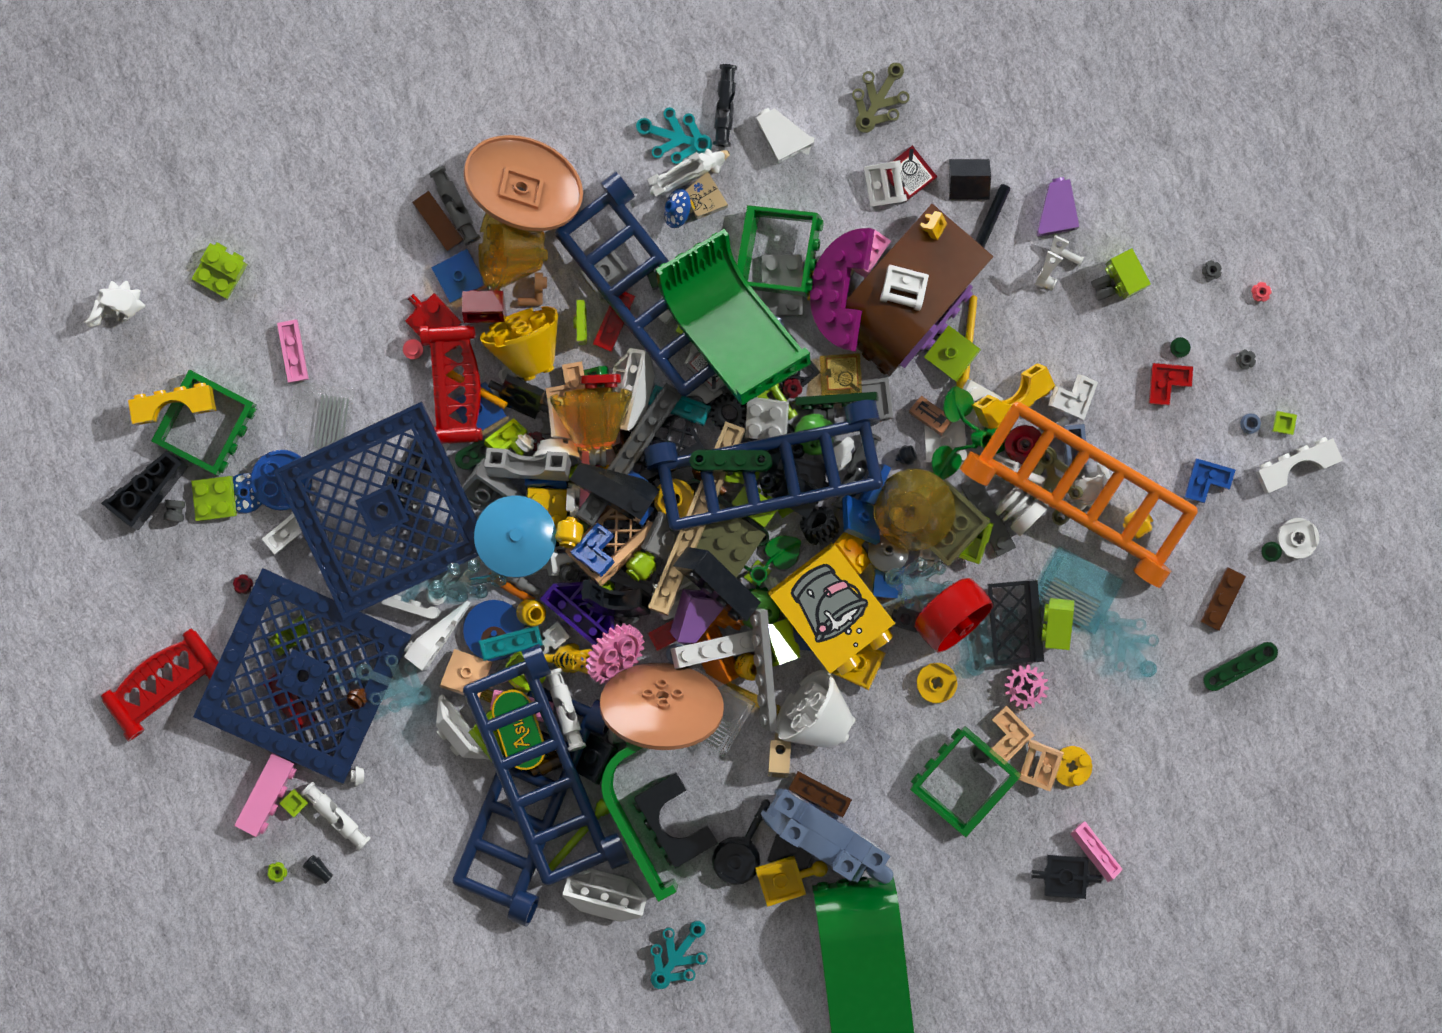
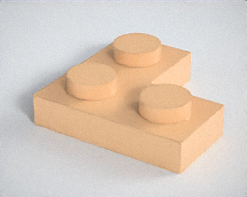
M582 361L562 365L565 385L545 388L547 398H557L572 404L589 402L587 389H585V385H581L580 376H585Z
M1005 706L991 719L1005 733L992 749L1007 762L1035 736L1008 706Z

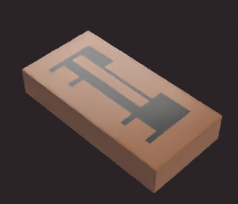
M923 396L909 410V414L941 436L952 424L945 417L944 411Z

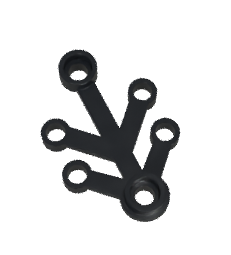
M788 424L787 434L795 432L794 427ZM801 444L791 445L794 457L800 458L804 455L805 451ZM779 448L767 451L771 455L772 466L760 480V487L766 494H771L777 489L774 477L781 459ZM760 457L758 459L759 463H763L765 461V458ZM794 461V462H795V467H796V472H798V471H799L798 464H797L796 461Z

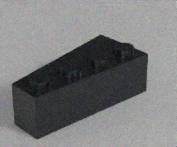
M166 451L149 464L139 475H135L129 483L122 488L120 487L114 492V495L109 499H105L101 504L128 526L140 530L189 466L174 454Z
M687 547L673 565L712 598L718 606L728 612V616L735 621H748L761 603L708 550Z

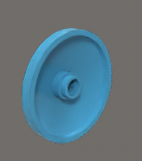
M507 496L492 502L483 510L475 526L474 544L479 558L491 571L504 577L522 578L536 573L549 561L556 545V528L551 515L540 503L524 496Z

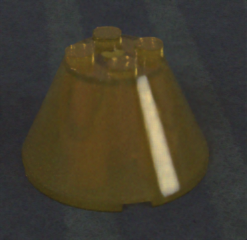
M487 213L485 214L480 228V232H483V241L478 243V258L482 281L485 286H490L489 291L500 290L541 270L543 261L548 259V251L544 249V231H528L514 228L499 222Z
M613 388L577 389L565 391V396L558 397V394H554L550 397V402L573 444L579 447V451L592 450L591 447H600V449L606 450L611 449L612 444L616 441L632 399V391L621 388V392H613Z
M907 469L889 477L885 481L874 504V518L881 534L890 543L905 550H924L938 544L949 533L955 520V502L950 488L939 476L923 469ZM911 507L915 508V516L909 513Z

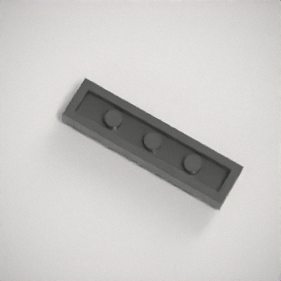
M973 479L961 484L960 486L966 498L981 513L988 517L991 523H994L989 542L997 557L1016 548L1000 515L998 516L995 513L996 508L984 485Z

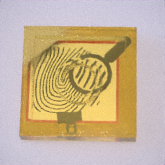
M860 353L820 356L821 395L862 393Z

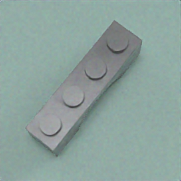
M487 448L484 467L490 477L569 481L571 460L568 452L547 451L542 456L527 457L512 453L508 449Z

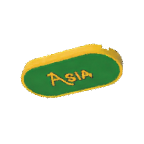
M515 689L503 691L493 702L492 716L495 718L531 703V700L526 694ZM536 714L497 730L506 757L544 742ZM545 754L515 768L521 770L532 769L542 762Z

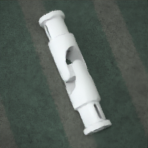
M561 668L551 670L552 674L546 677H548L551 686L550 693L556 707L563 735L567 737L568 750L572 752L586 747V744L583 743L580 734L581 727L568 686L565 685L561 674L563 671Z
M311 782L301 792L300 795L302 797L305 796L313 804L312 807L326 818L345 839H349L357 847V851H360L371 838L369 836L366 837L358 829L359 826L326 794H322L315 787L314 782ZM342 818L344 825L337 821Z

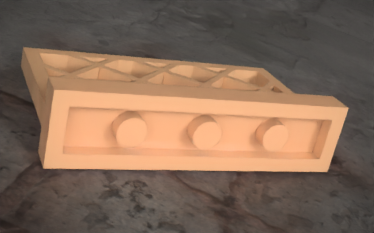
M611 508L597 521L603 526L606 520H615V529H607L611 533H615V543H608L605 546L615 547L614 554L611 556L615 563L602 577L598 576L595 572L593 573L587 566L573 557L570 553L572 549H566L565 553L595 583L603 586L627 563L635 552L642 549L641 546L653 522L647 519L646 525L643 528L632 529V520L626 516H618V511L614 508ZM618 520H630V529H618ZM590 527V528L583 534L582 539L584 538V536H585L593 527ZM618 533H629V540L626 543H617Z

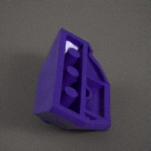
M583 582L552 584L540 600L592 645H597L596 639H602L603 632L608 634L610 627L613 630L615 629L614 616L599 614L587 609V602L582 600L581 594Z

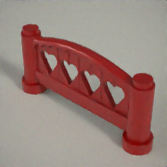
M430 325L420 327L422 346H430L436 416V427L434 428L442 444L478 442L483 438L482 428H478L476 425L480 409L481 384L477 360L470 342L471 339H475L474 326L431 328ZM457 345H460L463 349L461 353L463 361L460 363L445 356L446 353ZM457 366H462L464 368L462 375L465 380L459 383L446 375ZM459 386H463L465 388L463 395H465L466 401L460 403L448 395ZM461 406L467 409L465 415L468 420L465 424L449 416Z
M192 628L183 633L184 639L182 642L162 649L138 665L115 692L108 690L100 696L103 704L124 731L123 736L128 742L144 732L145 729L140 724L143 720L206 674L208 679H211L218 660L199 634ZM182 651L188 652L189 669L174 664V658L180 656ZM167 663L172 665L173 682L157 675V671L160 668H164V665ZM151 675L156 678V694L141 688V683L145 680L147 681ZM133 688L139 689L140 706L127 702L124 698L125 694L131 693Z

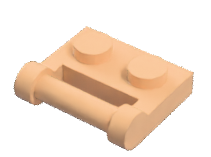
M1029 740L1027 745L1029 749L1022 770L1019 772L1021 773L1019 780L1051 791L1064 752L1043 745L1035 740ZM1036 751H1040L1042 753L1034 777L1028 774Z

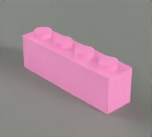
M272 753L234 826L255 837L259 836L260 833L264 834L269 825L267 823L269 816H273L278 808L276 803L279 797L283 798L288 789L285 786L289 779L292 780L297 772L295 768L297 763Z

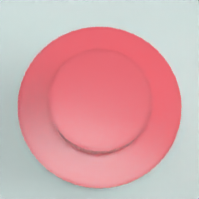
M410 339L405 342L403 353L409 359H418L423 354V346L418 340Z

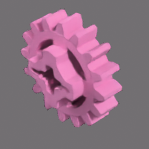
M1019 665L1017 672L1014 669L1011 670L1012 677L1006 676L1010 681L1004 684L1005 687H1009L1005 694H1011L1009 701L1016 700L1015 706L1018 707L1022 703L1023 709H1026L1028 704L1034 708V702L1041 704L1040 698L1047 697L1043 692L1044 690H1049V687L1044 686L1048 679H1042L1044 672L1037 673L1038 667L1035 666L1030 670V665H1026L1025 669ZM1026 673L1033 674L1037 679H1029ZM1019 676L1017 686L1013 687L1014 680ZM1024 681L1031 684L1028 693L1021 688L1024 686ZM1037 687H1040L1037 696L1034 697L1033 693ZM1021 693L1025 695L1026 700L1018 698L1015 694Z

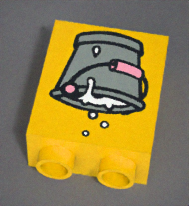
M832 542L768 591L769 596L830 674L837 669L841 675H845L861 662L856 655L868 644L873 650H877L893 637L889 628L895 622Z

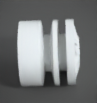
M1015 487L1002 499L995 513L999 516L1006 510L1008 513L1002 520L1006 521L1013 517L1015 520L1010 528L1021 536L1049 506L1038 499L1031 502L1029 500L1030 494L1024 495L1022 493L1023 490Z

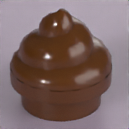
M364 688L351 690L347 694L346 702L354 709L358 710L367 703Z

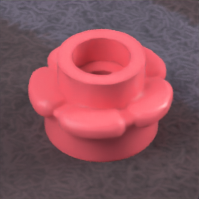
M1259 282L1252 287L1251 292L1254 300L1265 302L1270 298L1269 295L1272 293V290L1266 283Z

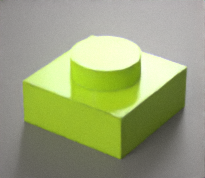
M1276 411L1272 431L1293 435L1297 415Z
M294 788L279 804L294 818L309 802Z

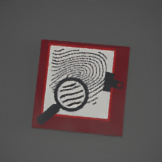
M913 145L893 160H900L901 167L899 168L903 191L906 194L907 201L937 178V175ZM886 169L888 181L895 189L892 169Z

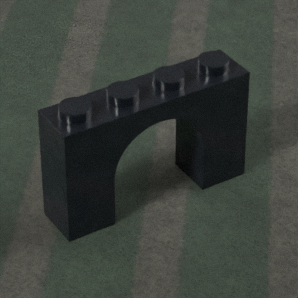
M677 772L635 796V802H633L637 812L644 814L646 819L643 822L647 829L654 831L656 835L654 841L659 849L663 847L667 853L664 855L669 866L674 865L675 869L718 844L708 825L683 838L672 837L663 830L659 820L661 808L665 803L687 790Z

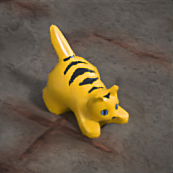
M569 643L559 647L555 654H544L548 663H554L563 672L576 673L580 671L588 674L586 665L589 663L586 662V659L591 657L588 652L592 650H579L577 644Z

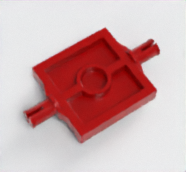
M433 293L423 302L415 294L408 298L415 309L405 321L419 336L421 326L430 325L431 328L460 326L463 323L436 293Z

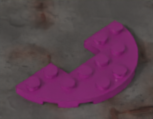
M872 228L851 230L835 239L822 253L812 275L813 285L810 291V306L818 329L832 344L855 352L862 311L846 309L845 307L851 269H869L875 231Z

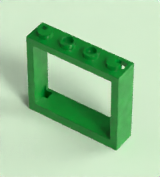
M747 205L737 266L753 290L809 297V292L813 286L812 274L817 264V259H815L816 251L820 249L819 233L820 231L822 232L824 221L818 213ZM759 217L812 223L801 287L748 282Z
M189 369L180 387L185 386L186 389L193 388L197 380L206 383V385L211 386L213 389L244 404L245 407L214 466L165 442L184 403L173 402L170 404L151 441L219 476L227 469L229 456L235 454L238 448L236 443L240 437L242 438L248 429L246 424L249 419L252 420L254 418L257 404Z
M964 726L961 730L957 728L950 736L952 740L948 745L944 743L937 751L939 755L935 760L930 758L924 765L926 770L922 774L917 773L910 781L913 783L910 790L964 837H967L1019 780L1021 773L970 729ZM964 736L1009 774L966 823L921 786Z

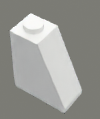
M767 108L758 113L759 116L756 117V122L778 164L814 146L815 142L812 137L775 108L772 110Z

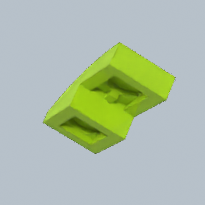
M301 615L292 622L294 624L304 619ZM305 623L294 627L298 637L309 634ZM309 624L311 632H314V629ZM291 628L281 632L284 643L295 639ZM278 633L268 639L272 647L281 644ZM297 642L286 645L287 651L296 646ZM283 647L275 649L279 657L285 654Z

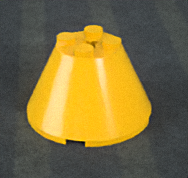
M542 306V310L533 311L532 308L508 315L505 322H495L489 326V332L481 334V343L517 377L524 378V381H530L542 372L548 373L554 369L553 364L555 361L558 312L554 307Z

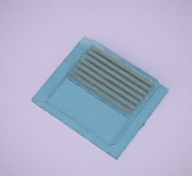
M1059 546L1038 584L1039 603L1045 607V604H1049L1050 598L1074 600L1073 623L1096 634L1124 580Z

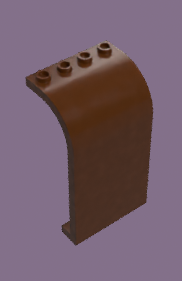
M931 204L846 300V309L862 311L856 348L862 352V356L866 360L875 363L881 373L891 376L924 335L994 256L934 204ZM934 211L942 213L947 222L938 240L932 239L928 232L924 231L920 226L921 223L928 224L929 221H927L925 215H933ZM889 264L929 275L920 311L914 310V307L895 302L880 301ZM890 288L889 293L912 299L917 298L916 294Z

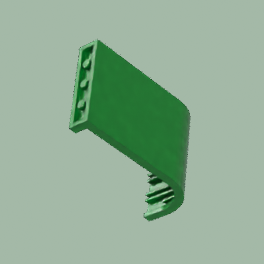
M725 229L712 234L710 238L695 244L693 248L678 254L671 261L663 263L655 269L659 290L671 315L741 405H744L811 364L810 352L806 347L801 349L740 272L731 251L729 234Z
M626 742L627 746L620 750L605 768L602 778V795L609 812L657 901L660 902L676 893L678 884L675 879L663 884L614 791L613 779L619 763L624 758L643 748Z
M862 876L858 882L840 879L834 883L819 882L816 885H812L831 1033H914L902 923L894 877L888 884Z

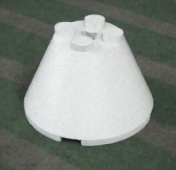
M826 670L815 671L799 683L801 687L795 694L790 693L777 716L778 730L775 732L778 733V737L783 741L831 749L839 743L844 744L848 740V732L854 724L855 718L852 716L833 676Z

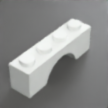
M1324 437L1315 441L1316 445L1311 448L1306 445L1296 449L1297 454L1293 456L1287 453L1278 457L1279 462L1271 464L1269 461L1260 465V470L1255 473L1264 493L1267 494L1286 486L1288 473L1298 462H1310L1322 470L1343 461L1334 439L1327 440Z
M753 630L672 648L670 650L674 668L677 669L755 651L752 643Z

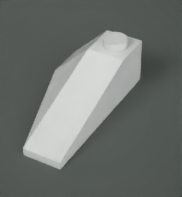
M470 601L464 602L417 638L414 643L410 641L404 650L406 652L404 657L422 671L427 670L472 603Z

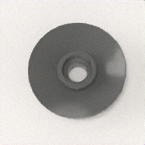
M894 534L880 535V542L877 545L870 543L868 548V558L871 564L879 571L887 573L896 572L903 568L909 556L906 543ZM891 548L893 552L887 553L885 549Z

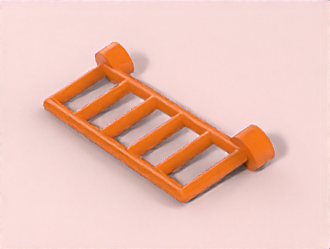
M1014 402L981 455L970 452L960 467L964 474L985 486H988L996 474L1140 560L1133 571L1143 580L1158 588L1162 587L1171 573V570L1164 563L1198 513L1197 507L1021 402ZM1020 416L1044 431L1018 472H1015L993 459V457ZM1055 437L1079 452L1051 493L1028 480V478ZM1091 458L1113 471V474L1086 514L1064 501L1063 498L1088 459ZM1125 478L1147 491L1148 494L1122 534L1098 521V518ZM1160 499L1182 512V515L1158 552L1154 554L1132 541V539Z

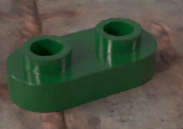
M485 439L479 440L457 452L455 462L459 468L469 470L477 466L483 458H486V453L482 454L480 452L481 448L486 447L484 445ZM464 457L470 458L468 463H463Z

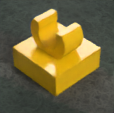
M934 211L933 215H925L927 221H929L928 224L921 223L920 226L924 231L928 232L932 239L938 240L947 222L942 213Z

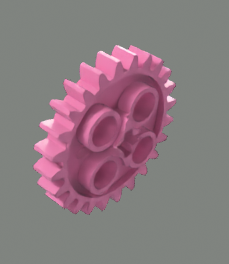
M623 623L621 627L617 624L614 630L610 627L609 633L603 632V638H597V645L591 646L593 651L588 652L591 657L586 659V662L589 663L586 665V668L588 669L587 673L596 682L607 684L616 674L633 667L634 663H639L637 657L643 655L640 651L645 648L642 646L645 641L642 639L643 635L640 631L630 624L626 625Z

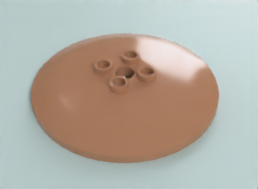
M515 135L492 137L476 145L469 153L464 165V181L472 199L484 212L508 226L528 231L556 229L572 220L581 206L583 187L576 170L562 154L540 141Z
M646 663L627 668L608 681L600 697L601 716L614 734L633 745L654 750L682 749L704 741L719 727L724 711L721 693L711 680L688 667L675 669L674 664Z

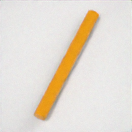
M453 370L446 375L459 383L465 380L462 375ZM481 387V396L502 409L506 408L508 402Z

